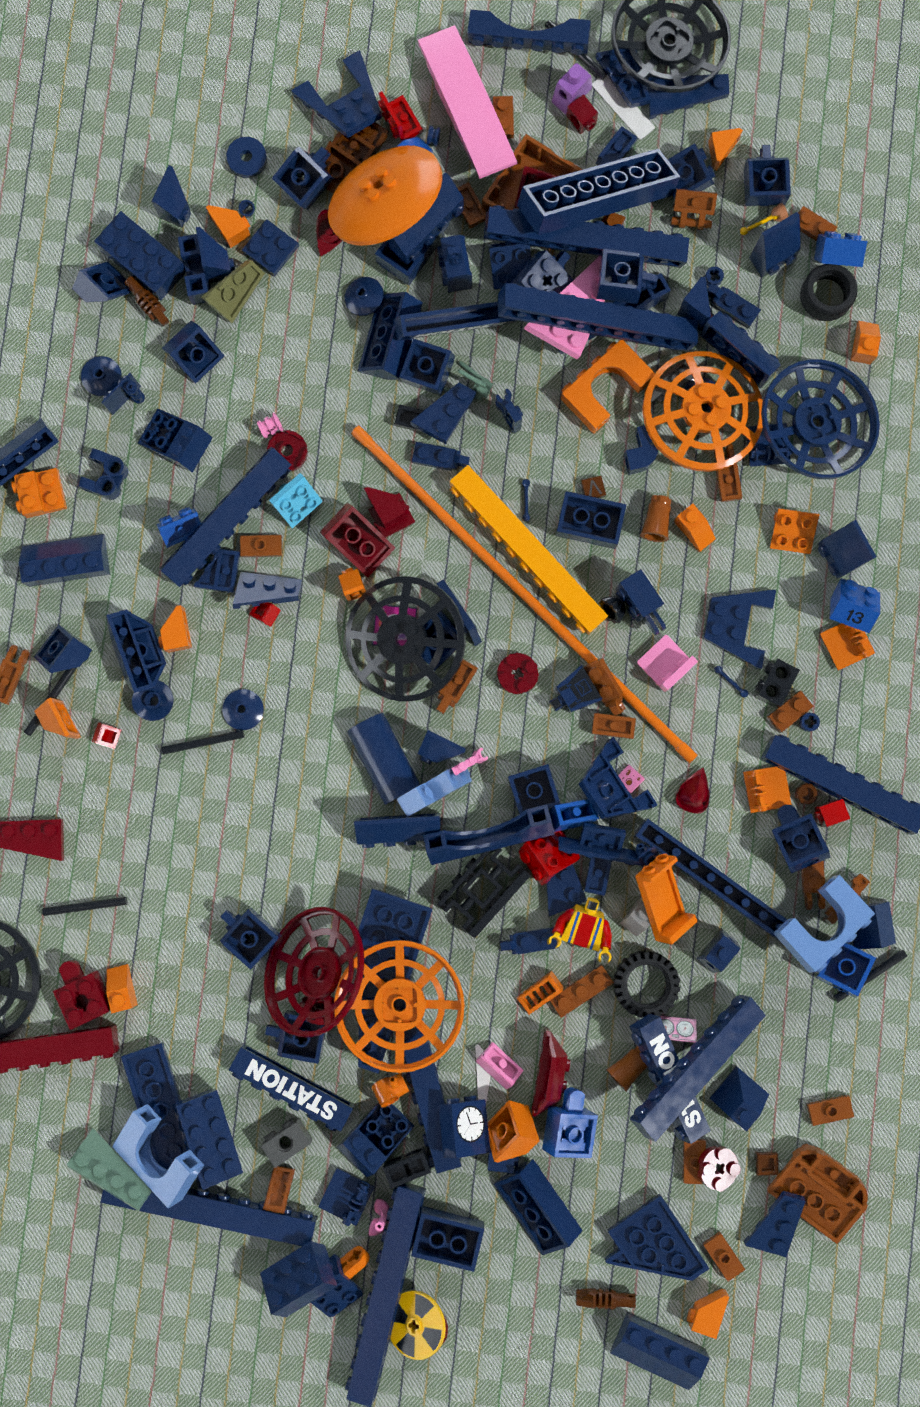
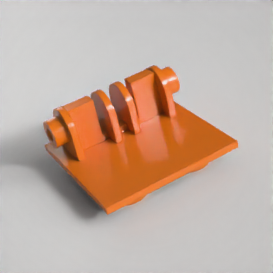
M778 508V511L774 514V520L776 521L770 548L811 554L820 514Z
M841 623L820 633L837 670H841L875 654L864 631Z
M775 766L743 772L750 813L778 809L783 805H792L786 772Z

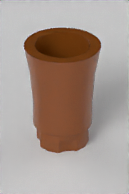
M653 495L651 497L640 537L653 542H666L669 540L668 528L671 512V499L663 495Z
M638 1045L606 1069L625 1092L629 1090L633 1082L647 1068V1065L640 1057L641 1052Z

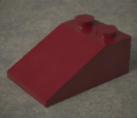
M346 503L319 532L367 578L395 549L349 503Z

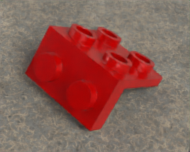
M382 91L378 93L380 100L377 102L381 109V115L385 122H389L390 130L395 139L399 137L402 142L403 140L414 138L423 132L404 95L388 102Z
M563 831L554 832L555 835L527 841L518 851L521 860L527 864L533 878L541 886L548 883L556 873L580 859L579 854H567L558 849L559 836L566 837Z

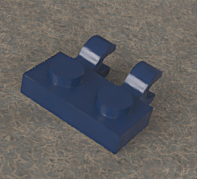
M505 389L506 395L504 399H501L498 394L496 395L495 406L503 414L504 420L515 434L521 430L523 413L518 405L514 406L511 402L512 394L510 390Z

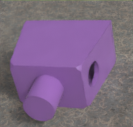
M575 63L557 82L552 103L566 115L567 106L583 94L586 95L592 89L591 75L578 63Z

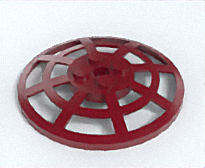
M328 907L307 909L291 919L281 930L280 934L282 936L272 946L266 962L264 994L268 1011L281 1029L299 1037L319 1036L339 1024L354 1004L363 979L364 949L359 931L345 914ZM320 915L333 916L332 929L321 928L313 931L308 920ZM340 919L347 923L353 933L355 943L352 946L339 932ZM301 925L306 936L297 944L292 955L282 952L289 937ZM330 935L327 948L319 947L316 938ZM337 939L346 949V952L340 957L334 951ZM309 943L311 950L306 953L303 959H299V954ZM357 953V972L353 984L351 983L354 972L353 956ZM278 960L288 963L285 976L286 989L275 994L276 967ZM349 961L347 980L342 979L339 985L343 991L332 1004L331 994L338 986L342 965ZM296 966L299 968L298 983L293 985V971ZM321 968V975L318 977V971ZM300 991L308 997L304 1007L298 1003L295 994ZM350 992L351 994L346 1004L333 1019V1011L342 1003L347 993ZM288 998L291 1006L299 1013L293 1025L283 1017L277 1002ZM316 999H323L325 1010L318 1012L310 1011ZM325 1016L324 1027L315 1031L299 1029L306 1017L317 1019Z

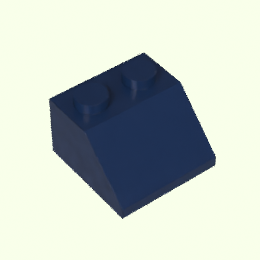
M192 320L162 347L173 362L195 384L224 357V354L203 329Z

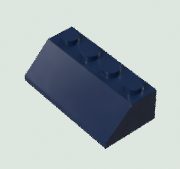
M446 172L442 175V185L439 194L427 213L411 228L388 240L389 248L406 264L411 260L415 261L420 256L421 250L425 246H430L434 242L435 236L440 231H445L450 221L454 217L457 218L464 210V198Z
M407 292L384 294L381 306L374 312L358 372L386 380L400 379L399 377L412 339L397 341L394 319L400 315L420 313L423 302Z
M719 311L706 322L700 336L721 355L741 365L751 375L760 389L781 366L776 356L767 353L760 342L752 340L748 336L747 331L737 327L727 314H722Z
M105 534L23 546L19 559L21 583L32 587L110 575Z
M440 813L413 814L409 817L406 815L356 818L354 828L357 845H362V848H373L378 843H383V847L396 846L395 842H404V845H416V841H424L423 835L441 831Z
M534 1159L519 1164L518 1167L514 1168L513 1173L505 1174L494 1183V1186L542 1255L570 1247L583 1231Z
M629 1312L626 1313L610 1350V1354L687 1390H690L702 1378L710 1359L704 1347Z

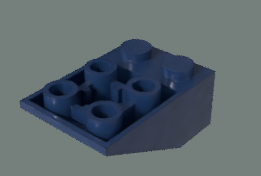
M157 409L139 439L138 444L193 473L213 437L201 427L161 409Z
M378 1102L348 1133L337 1148L366 1177L375 1174L414 1128V1125L393 1104L382 1108Z

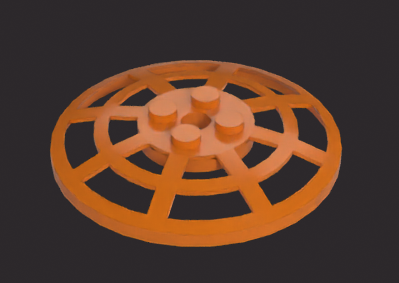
M687 352L667 361L651 378L643 399V419L650 439L666 458L687 469L705 472L717 471L741 461L757 443L763 428L761 416L763 400L759 388L751 375L734 360L713 352ZM694 357H711L721 360L726 364L723 370L708 366L698 367ZM680 360H686L689 369L680 373L671 383L660 379L663 372L671 365ZM733 367L747 379L754 393H744L740 384L730 375ZM701 372L717 374L719 377L715 384L704 383ZM689 375L693 376L696 384L688 391L677 386L681 380ZM726 380L734 386L739 394L738 396L729 397L722 389ZM657 386L667 390L663 402L664 414L652 418L651 398L653 389ZM672 393L683 399L681 409L671 412L670 401ZM758 401L759 421L756 432L753 433L745 426L748 419V402ZM704 403L708 404L711 407V412H704L701 405ZM742 404L740 422L730 416L731 405ZM683 417L686 424L690 427L687 435L680 431L674 422L675 419ZM667 422L672 433L682 441L677 452L671 450L663 442L655 426ZM727 423L736 431L730 437L721 441L719 429ZM698 432L710 433L713 443L698 442L694 438ZM740 434L750 440L749 444L740 453L725 460L723 447L734 442ZM689 447L700 450H714L716 462L700 463L686 459L684 455Z
M386 941L364 950V958L378 950L395 947V959L382 962L372 969L364 963L363 974L365 976L362 979L354 1004L350 1008L355 1009L358 1024L365 1034L355 1044L345 1027L343 1019L337 1024V1028L346 1046L364 1063L386 1072H412L436 1062L453 1045L463 1022L464 995L460 980L454 969L438 952L426 945L413 941ZM404 947L422 950L433 956L437 961L428 969L418 962L404 959ZM357 957L354 958V968H357ZM349 965L345 969L343 975L339 980L335 993L334 1002L339 998L343 991V989L340 988L339 985L342 979L347 980ZM396 966L395 979L384 982L376 974L385 968ZM404 966L415 968L421 971L423 975L416 982L404 978ZM443 967L448 971L454 982L458 1001L445 1000L442 986L435 976ZM370 980L379 990L374 1000H362L364 989ZM429 981L433 983L436 989L438 1000L425 999L422 988ZM396 999H403L406 1002L405 1009L397 1010L394 1007V1001ZM342 1001L334 1010L335 1017L340 1013L347 1001ZM362 1009H374L378 1021L371 1028L367 1026L364 1020ZM425 1009H438L436 1020L433 1026L429 1028L422 1020ZM445 1009L458 1010L454 1028L449 1038L443 1043L435 1033L442 1023ZM416 1026L422 1032L423 1036L421 1038L404 1043V1031ZM383 1027L396 1031V1043L385 1041L376 1034ZM428 1040L437 1049L436 1052L423 1060L404 1064V1050L417 1048ZM370 1041H373L383 1048L396 1050L395 1064L379 1061L367 1055L362 1049Z

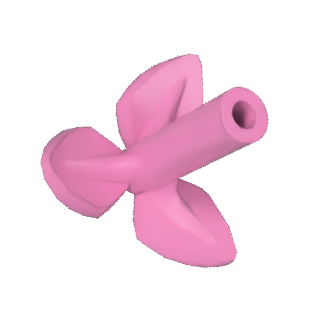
M376 1199L374 1203V1211L381 1217L371 1221L369 1236L379 1235L384 1231L386 1223L389 1224V1221H386L389 1205L382 1199Z

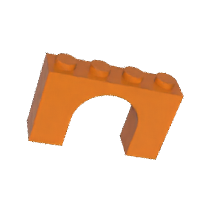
M624 340L611 343L603 356L598 355L592 361V366L588 370L583 369L577 375V380L573 384L569 382L561 390L563 392L561 400L593 434L604 426L611 416L592 394L591 383L596 377L604 373L618 374L639 393L649 384L655 374Z

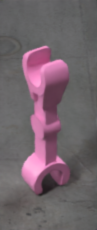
M483 748L474 751L470 758L452 767L451 769L455 776L475 763L480 764L486 761L488 757H482L481 755Z

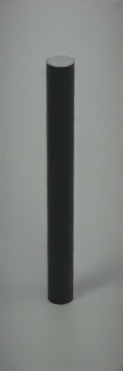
M548 20L545 24L547 29L556 26L551 20ZM587 54L576 55L601 80L607 76V73Z
M77 667L65 670L45 700L58 697ZM36 714L24 730V733L28 736L33 734L40 723Z
M243 730L163 746L161 750L162 754L165 755L245 738Z
M127 897L46 907L42 909L43 916L123 906L128 904Z
M902 949L872 969L864 985L908 957L905 951ZM839 991L833 995V998L839 1003L849 995Z

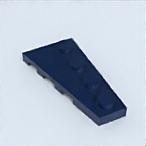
M717 74L704 86L682 93L662 92L648 87L651 99L649 103V120L661 114L668 115L674 113L675 110L682 108H692L696 104H706L727 98L730 93L729 74ZM691 75L681 80L683 85L686 86L702 81L709 75ZM648 77V80L654 83L675 86L673 80Z

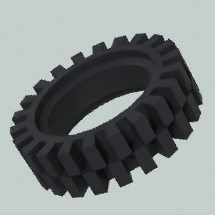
M638 951V953L629 954V957L624 958L623 962L617 966L613 981L614 993L622 1007L630 1014L636 1015L639 1018L645 1017L648 1014L660 1016L662 1013L666 1014L670 1007H674L673 1003L679 998L678 992L681 989L679 983L681 982L677 970L667 958L652 951ZM642 965H652L659 968L666 981L663 995L657 1001L649 1004L635 1001L630 996L627 988L631 972Z

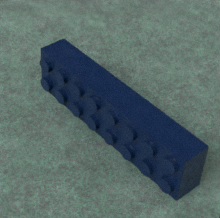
M655 149L523 186L517 206L537 235H541L673 196L680 176L660 149Z

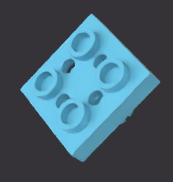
M301 473L289 483L282 484L279 487V492L269 500L292 529L323 502Z

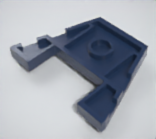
M776 590L711 598L703 639L761 670L765 650L744 646L751 606L773 609Z
M614 737L607 740L578 783L601 820L652 809L658 805L648 789L632 798L617 775L610 761L624 752Z

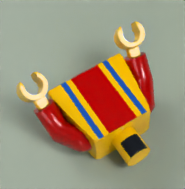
M588 897L585 906L576 904L573 909H568L560 915L552 931L553 936L547 939V944L549 945L553 938L557 941L555 948L559 947L562 941L598 952L602 949L598 956V961L601 962V955L605 954L608 956L609 963L612 958L608 951L611 949L612 932L609 922L604 919V913L597 910L600 903L599 900Z

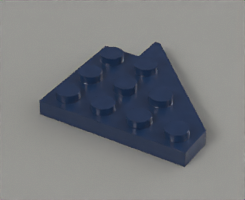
M658 1194L607 1229L618 1246V1249L604 1258L607 1264L693 1281L709 1270L708 1265L661 1194Z

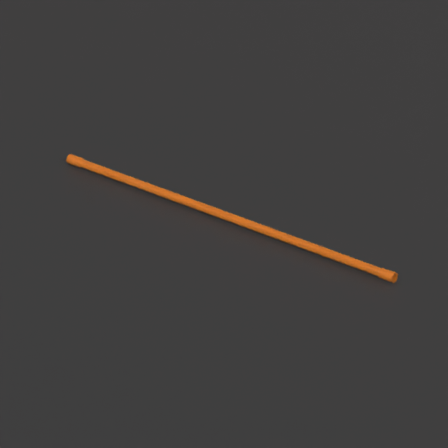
M360 425L354 428L351 435L381 461L588 664L598 660L406 473ZM612 673L623 692L622 697L688 763H691L698 754L672 732Z

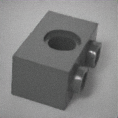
M292 1118L282 1125L283 1129L277 1133L272 1131L264 1137L265 1141L261 1147L274 1168L311 1144L313 1138L300 1118L295 1121ZM281 1137H289L291 1144L284 1145L281 1142Z

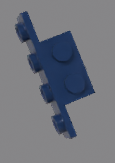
M584 822L579 840L562 836L558 838V849L564 853H575L588 858L596 857L609 862L618 861L631 866H641L637 859L638 854L636 850L622 848L626 836L624 829Z

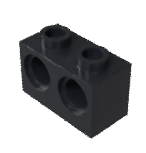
M778 658L773 660V662L769 661L764 670L766 673L764 679H760L755 687V691H757L755 697L775 708L781 707L800 670ZM777 668L784 671L783 679L776 676ZM768 686L775 690L773 697L768 696L766 693Z
M421 1147L384 1162L383 1170L391 1189L431 1173V1166L425 1148Z

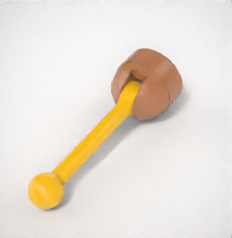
M783 203L775 206L769 217L747 228L742 227L740 229L741 235H746L748 231L772 219L776 222L786 219L788 217L786 207Z

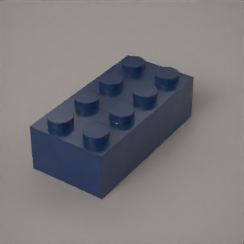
M122 211L117 214L94 240L103 254L130 276H134L144 288L150 290L160 301L186 273L185 266L179 258Z
M209 1089L172 1104L186 1151L191 1150L204 1164L196 1177V1183L200 1189H207L243 1173L216 1089Z

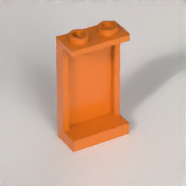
M660 854L650 864L643 867L635 875L655 940L672 945L697 923L695 914L685 913L671 867L678 861L677 857Z

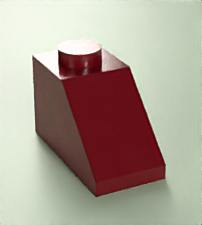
M371 487L364 488L368 499L385 528L407 517L405 513L407 506L402 498L398 500L395 494Z

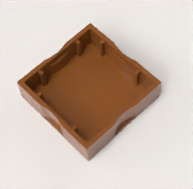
M525 134L513 152L517 164L504 169L497 176L482 199V207L485 212L488 211L489 207L495 205L503 206L507 210L519 209L514 205L525 166L555 176H562L583 169L571 161L557 156L550 148ZM541 247L542 249L547 250L548 252H550V250L552 249Z

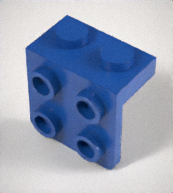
M190 507L178 511L179 515L175 517L168 515L159 519L160 523L156 525L167 548L186 540L201 522L195 508L190 509Z

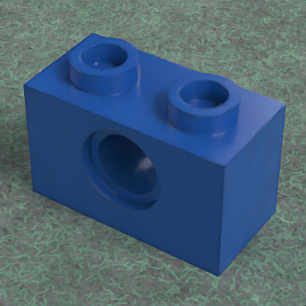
M588 799L554 805L549 810L554 832L583 827L584 822L594 823L599 819L597 812Z

